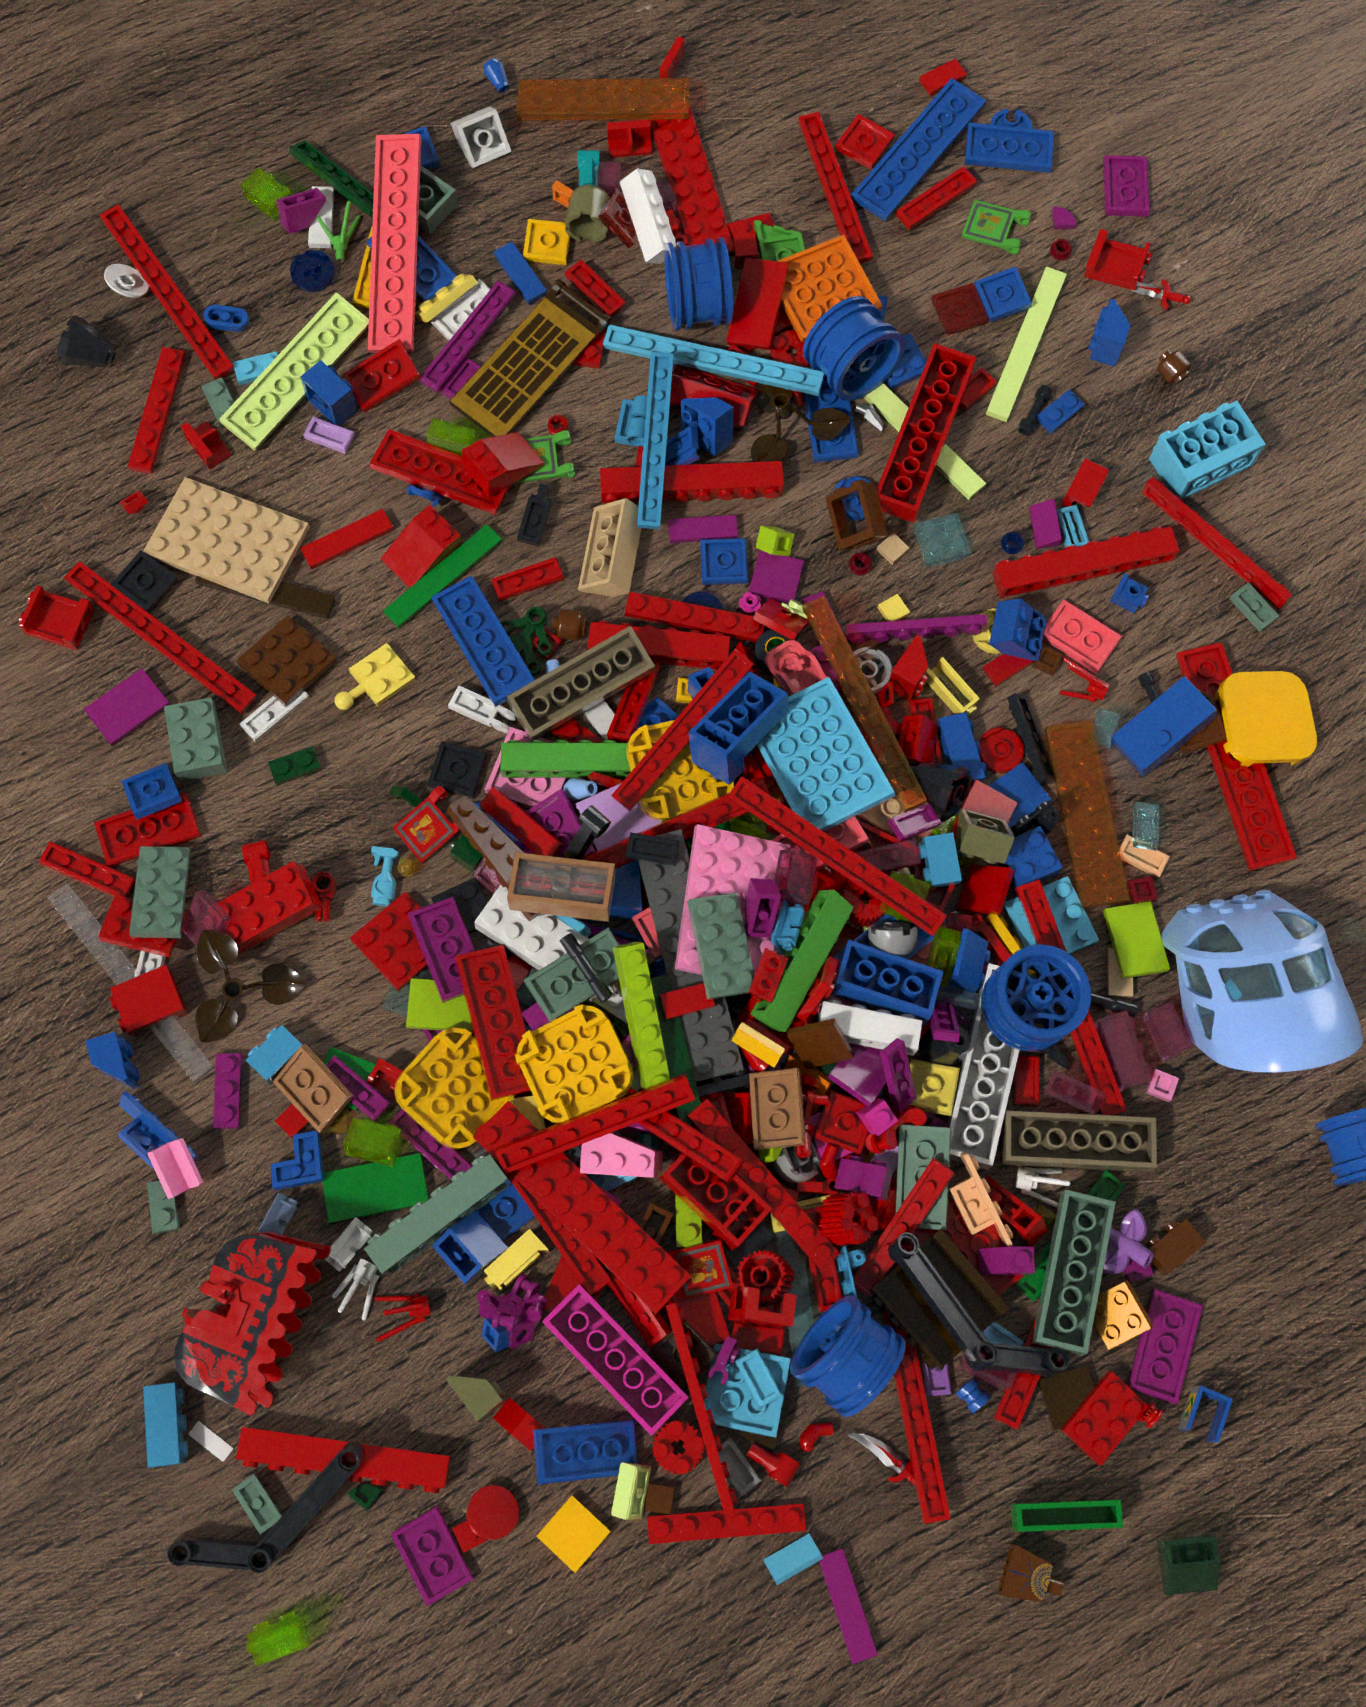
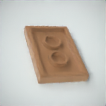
M307 1045L300 1046L272 1081L319 1133L325 1132L354 1097Z
M792 1068L750 1073L754 1149L762 1150L806 1145L800 1069Z

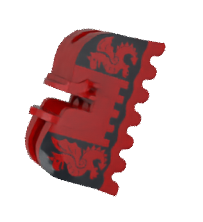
M273 1231L240 1235L225 1243L214 1260L209 1280L202 1282L199 1287L201 1293L215 1298L216 1301L224 1304L216 1307L215 1311L184 1308L181 1315L184 1317L183 1320L186 1326L178 1338L174 1360L177 1371L182 1379L193 1388L222 1400L250 1416L256 1412V1402L266 1408L272 1406L274 1396L267 1390L266 1384L268 1382H278L283 1377V1370L276 1364V1359L278 1357L286 1358L293 1351V1347L286 1341L285 1335L288 1332L296 1333L301 1330L302 1321L295 1315V1310L310 1306L312 1298L305 1292L304 1286L307 1283L315 1284L319 1282L321 1273L314 1267V1261L316 1259L324 1260L328 1258L332 1251L331 1246L304 1241Z

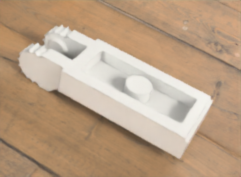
M461 686L457 687L448 704L449 709L489 727L492 726L504 733H508L510 727L496 720L497 714L508 720L515 721L516 719L515 713L502 707L501 704L495 707L490 699Z

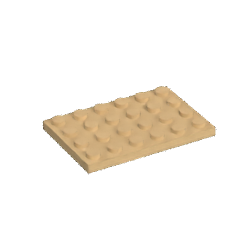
M185 477L143 552L156 561L270 603L310 526L309 523Z

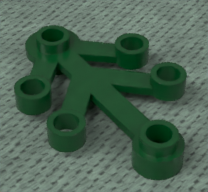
M541 607L530 608L524 617L500 622L502 627L505 625L509 626V629L506 631L508 636L513 632V629L525 627L521 634L510 636L509 638L519 655L524 650L528 670L532 665H537L536 670H529L532 676L538 675L541 671V666L536 661L530 640L534 631H536L539 640V653L542 656H548L552 653V645L547 640L544 629L548 622V614ZM536 616H540V617H541V619H540L539 621H537V622H534V621H533V618H534V617H536ZM545 645L549 646V649L547 651L541 650V647Z

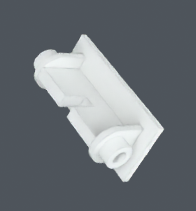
M355 1217L331 1246L332 1251L325 1260L339 1272L342 1268L346 1269V1265L354 1257L357 1249L359 1250L371 1238L370 1235L373 1231Z

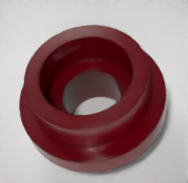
M1065 239L1054 241L1050 247V255L1059 261L1068 259L1072 252L1070 243Z
M857 553L850 558L849 569L855 575H866L871 570L872 561L866 554ZM862 563L864 567H857L856 564Z

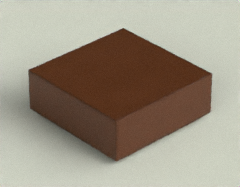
M1042 645L1039 660L1034 661L1032 667L1054 676L1064 654Z
M648 1484L645 1511L671 1514L674 1487Z

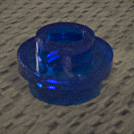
M1017 532L1006 533L1001 539V548L1008 554H1017L1024 546L1023 538ZM1008 542H1013L1016 546H1010Z

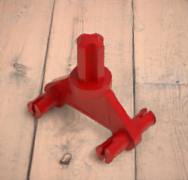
M809 1090L802 1093L806 1145L796 1146V1155L800 1158L811 1156V1137L814 1135V1126L809 1124L812 1105L827 1106L829 1099L828 1095L814 1094L813 1091Z

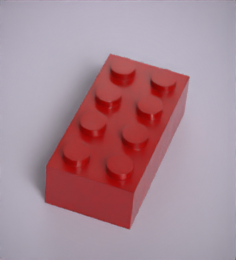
M292 861L212 905L209 909L220 933L233 938L238 946V954H241L323 909V906L305 867Z

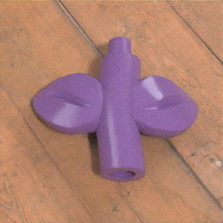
M1137 1209L1131 1210L1123 1217L1120 1222L1119 1231L1111 1227L1103 1273H1121L1127 1268L1130 1258L1143 1268H1147L1151 1264L1154 1253L1140 1243L1146 1236L1147 1226L1144 1217Z

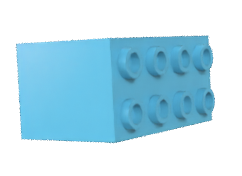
M1235 401L1231 404H1222L1216 411L1210 414L1205 412L1191 423L1189 421L1184 422L1178 429L1172 432L1168 430L1158 437L1157 444L1153 447L1149 460L1169 491L1183 500L1253 466L1266 444L1238 401Z

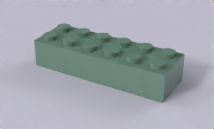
M490 1154L486 1157L481 1155L472 1162V1168L466 1172L462 1170L451 1178L452 1183L445 1188L440 1186L430 1194L431 1199L424 1204L422 1201L415 1204L409 1210L411 1214L404 1219L401 1217L397 1218L388 1225L390 1229L383 1235L377 1233L367 1241L369 1245L364 1250L381 1274L389 1277L433 1245L450 1227L473 1211L482 1208L512 1185L510 1179L504 1174L502 1168Z
M1064 1190L1060 1194L1032 1344L1051 1349L1061 1348L1067 1353L1079 1356L1088 1354L1115 1201L1070 1190Z

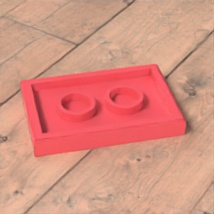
M1063 599L1046 623L1043 640L1097 674L1120 641L1122 635Z

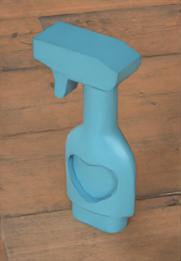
M372 846L371 853L375 857L374 866L377 867L380 860L384 859L382 872L373 881L371 892L372 904L387 907L391 904V901H394L396 880L391 872L393 861L399 858V853L393 848Z

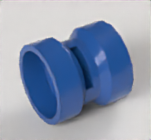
M975 1376L955 1392L960 1399L965 1400L967 1408L972 1414L991 1398L987 1391L980 1388V1382Z

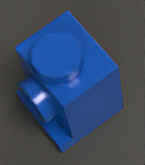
M1124 574L1110 601L1135 613L1138 606L1143 608L1148 600L1149 595L1145 594L1148 587L1128 578L1129 575Z

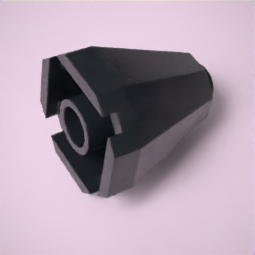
M76 315L71 317L66 324L70 329L67 331L63 330L56 352L57 356H59L57 361L68 365L106 367L108 363L112 364L116 356V351H113V344L83 318Z
M923 762L918 766L916 765L910 773L912 786L940 814L946 817L957 812L960 806L956 804L959 800H965L972 781V776L969 775L971 773L970 770L955 765Z
M957 1021L960 1032L959 1042L934 1040L931 1027L919 1040V1048L924 1055L925 1062L954 1066L965 1059L970 1047L971 1038L962 1022Z

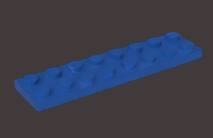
M951 78L851 194V199L886 222L967 128L968 122L971 123L984 108L986 100Z

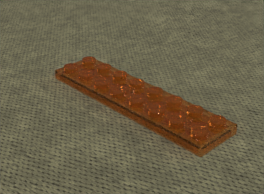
M690 78L519 80L517 120L689 119Z
M1092 721L1046 726L1044 731L1056 779L1055 785L1081 907L1089 908L1126 903L1130 899Z

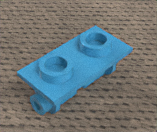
M783 900L781 909L778 911L777 923L771 934V942L780 955L784 954V950L791 951L796 946L800 930L792 927H801L805 915L802 905L795 904L794 907H790L786 900Z

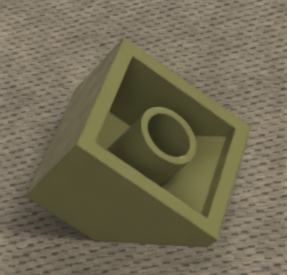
M960 808L955 844L960 854L968 858H974V856L981 857L984 861L991 864H996L997 862L1005 864L1015 838L1006 820Z
M450 1375L445 1378L478 1422L485 1420L505 1403L502 1398L505 1393L495 1381L490 1383L486 1379Z

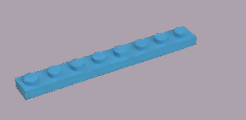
M651 352L637 528L660 530L674 353Z

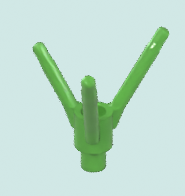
M347 201L340 236H333L321 217H317L331 244L334 245L336 260H345V251H347L349 239L361 219V216L357 215L346 234L351 207L350 201Z

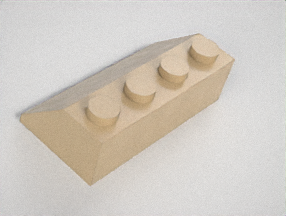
M624 498L594 507L578 586L579 591L610 597L629 593L641 528H637L639 506Z

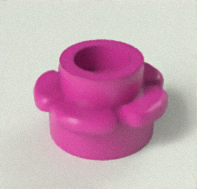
M746 592L739 599V606L744 613L754 614L761 607V598L758 594Z

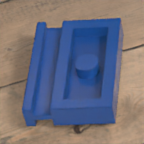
M690 426L667 440L665 466L689 465L699 459V455L696 453L699 449L697 428Z

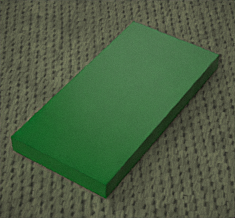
M421 1153L325 1172L324 1181L322 1182L330 1224L352 1220L355 1217L362 1218L410 1208L421 1201L424 1204L429 1200Z

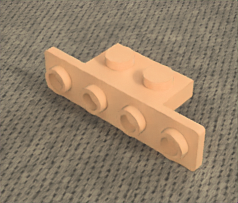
M966 1152L961 1153L960 1156L970 1177L949 1187V1191L970 1234L973 1235L994 1224L1003 1244L1006 1247H1012L1013 1244L1010 1239L1014 1238L1009 1226L1007 1224L1003 1225L999 1218L1002 1215L1001 1209L996 1201H991L988 1195L991 1192L985 1178L980 1179L976 1171L980 1167L973 1155L969 1157Z

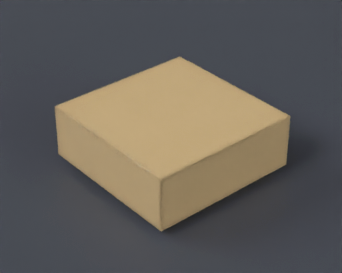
M893 532L877 546V551L893 565L909 551V547Z

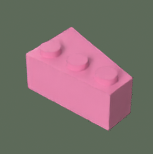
M616 1132L582 1144L580 1173L660 1178L662 1175V1151L624 1137Z

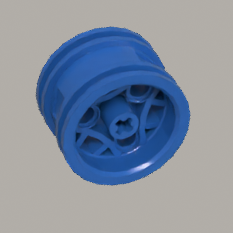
M709 238L705 240V244L684 245V242L678 241L675 247L671 242L666 243L664 249L665 285L673 329L675 331L680 330L681 325L685 329H691L692 324L712 322L715 327L719 326L721 321H723L724 325H730L733 317V288L730 260L724 238H717L716 243L713 242V239Z
M854 296L834 305L815 323L805 340L803 356L814 370L824 373L829 387L835 391L839 398L844 401L860 399L876 390L891 376L903 358L906 342L894 326L881 320L879 310L870 300L863 296Z
M1040 944L1027 946L1009 957L989 976L981 995V1009L990 1031L1007 1046L1022 1051L1043 1050L1054 1045L1082 1023L1091 1003L1089 980L1077 960L1062 949ZM1029 969L1036 972L1037 979L1029 975ZM1008 981L1014 982L1012 990L1007 987ZM1054 1005H1057L1061 1008L1062 1015H1059L1054 1011ZM1011 1006L1019 1009L1020 1016H1017ZM1034 1023L1043 1024V1028L1035 1027Z
M1366 1108L1317 1123L1315 1125L1316 1130H1322L1323 1132L1319 1140L1321 1143L1326 1142L1334 1166L1329 1169L1330 1174H1336L1337 1180L1333 1181L1334 1186H1344L1366 1181Z
M853 1295L845 1296L831 1305L807 1331L793 1355L790 1371L805 1386L816 1387L824 1393L826 1404L835 1409L839 1415L850 1417L869 1405L889 1383L901 1363L906 1342L900 1334L895 1333L892 1327L880 1325L871 1317L870 1309L860 1303L858 1298Z

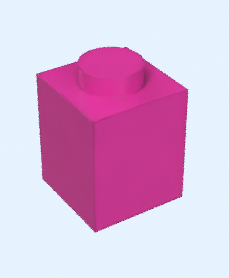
M875 1098L869 1107L865 1105L856 1112L867 1130L877 1136L898 1121L887 1103L879 1098Z

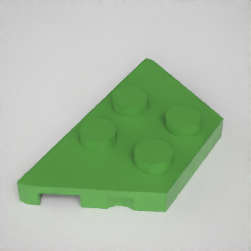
M759 220L754 221L753 225L761 260L778 261L805 250L801 232L785 230L783 227L776 225L774 227L761 224Z

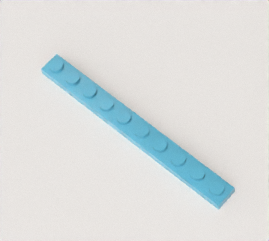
M614 325L608 326L603 342L604 349L649 359L651 352L674 353L673 364L815 396H819L825 376L822 371Z

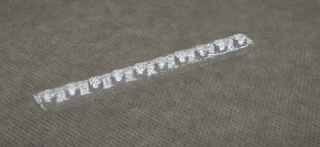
M68 883L47 897L116 985L141 975L118 945L99 941L98 935L102 925ZM174 1016L149 1026L194 1083L198 1082L215 1068Z

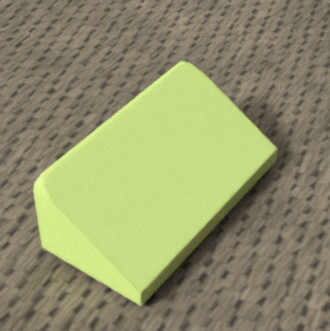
M627 1462L620 1464L611 1512L613 1516L624 1520L642 1519L651 1466Z

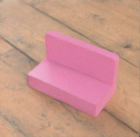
M183 1138L167 1142L147 1153L168 1199L203 1184V1180Z

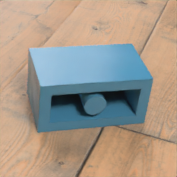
M946 833L924 837L921 841L922 844H919V854L921 859H925L926 868H923L925 883L929 882L930 888L959 884L962 879L954 834Z
M283 1025L279 1028H273L267 1034V1040L261 1046H255L248 1053L249 1057L246 1059L248 1064L270 1085L302 1045Z

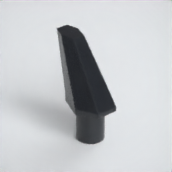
M1056 1044L1043 1050H1037L1047 1054L1048 1059L1069 1070L1070 1061Z

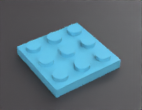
M1068 876L1042 887L1068 954L1099 942ZM1016 897L1004 902L1003 909L1022 945V949L1027 946L1036 945L1019 898Z
M715 1343L714 1349L719 1353L723 1345ZM739 1348L740 1351L736 1360L752 1351ZM760 1353L783 1395L761 1409L735 1362H729L726 1367L729 1379L725 1385L721 1384L723 1379L722 1372H716L713 1379L708 1377L706 1386L708 1399L704 1400L706 1411L711 1409L716 1426L777 1438L791 1363L790 1358ZM717 1357L711 1363L710 1369L714 1367Z

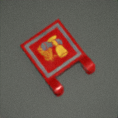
M437 786L423 802L393 827L395 832L422 864L461 831L455 822L451 824L436 806L437 803L448 796V792L442 786Z
M721 1239L666 1251L691 1275V1278L671 1298L667 1305L678 1303L684 1299L733 1288Z

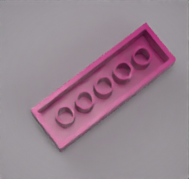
M580 1285L542 1321L651 1436L689 1398Z

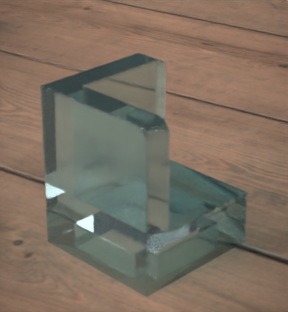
M1098 708L1089 742L1111 748L1113 745L1111 736L1119 729L1121 714Z

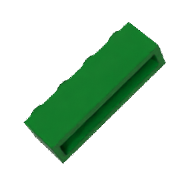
M1121 1500L1010 1504L1012 1530L1016 1532L1123 1528Z

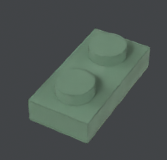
M221 377L201 385L219 426H222L219 419L234 403Z
M1249 582L1229 598L1259 632L1279 617Z
M160 1180L148 1182L152 1233L157 1234L180 1230L176 1196L168 1199Z
M256 1474L251 1475L232 1489L259 1534H263L270 1529L282 1516Z

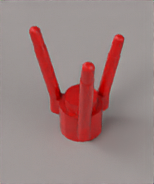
M1062 657V660L1069 664L1068 669L1089 681L1085 690L1089 692V695L1063 690L1059 692L1060 695L1085 699L1092 703L1096 699L1102 701L1110 684L1095 677L1067 657Z
M419 1293L415 1295L376 1296L374 1298L375 1301H410L407 1302V1306L384 1310L383 1315L409 1311V1316L415 1317L377 1337L376 1341L380 1342L417 1323L425 1322L424 1317L430 1316L427 1295L420 1296Z

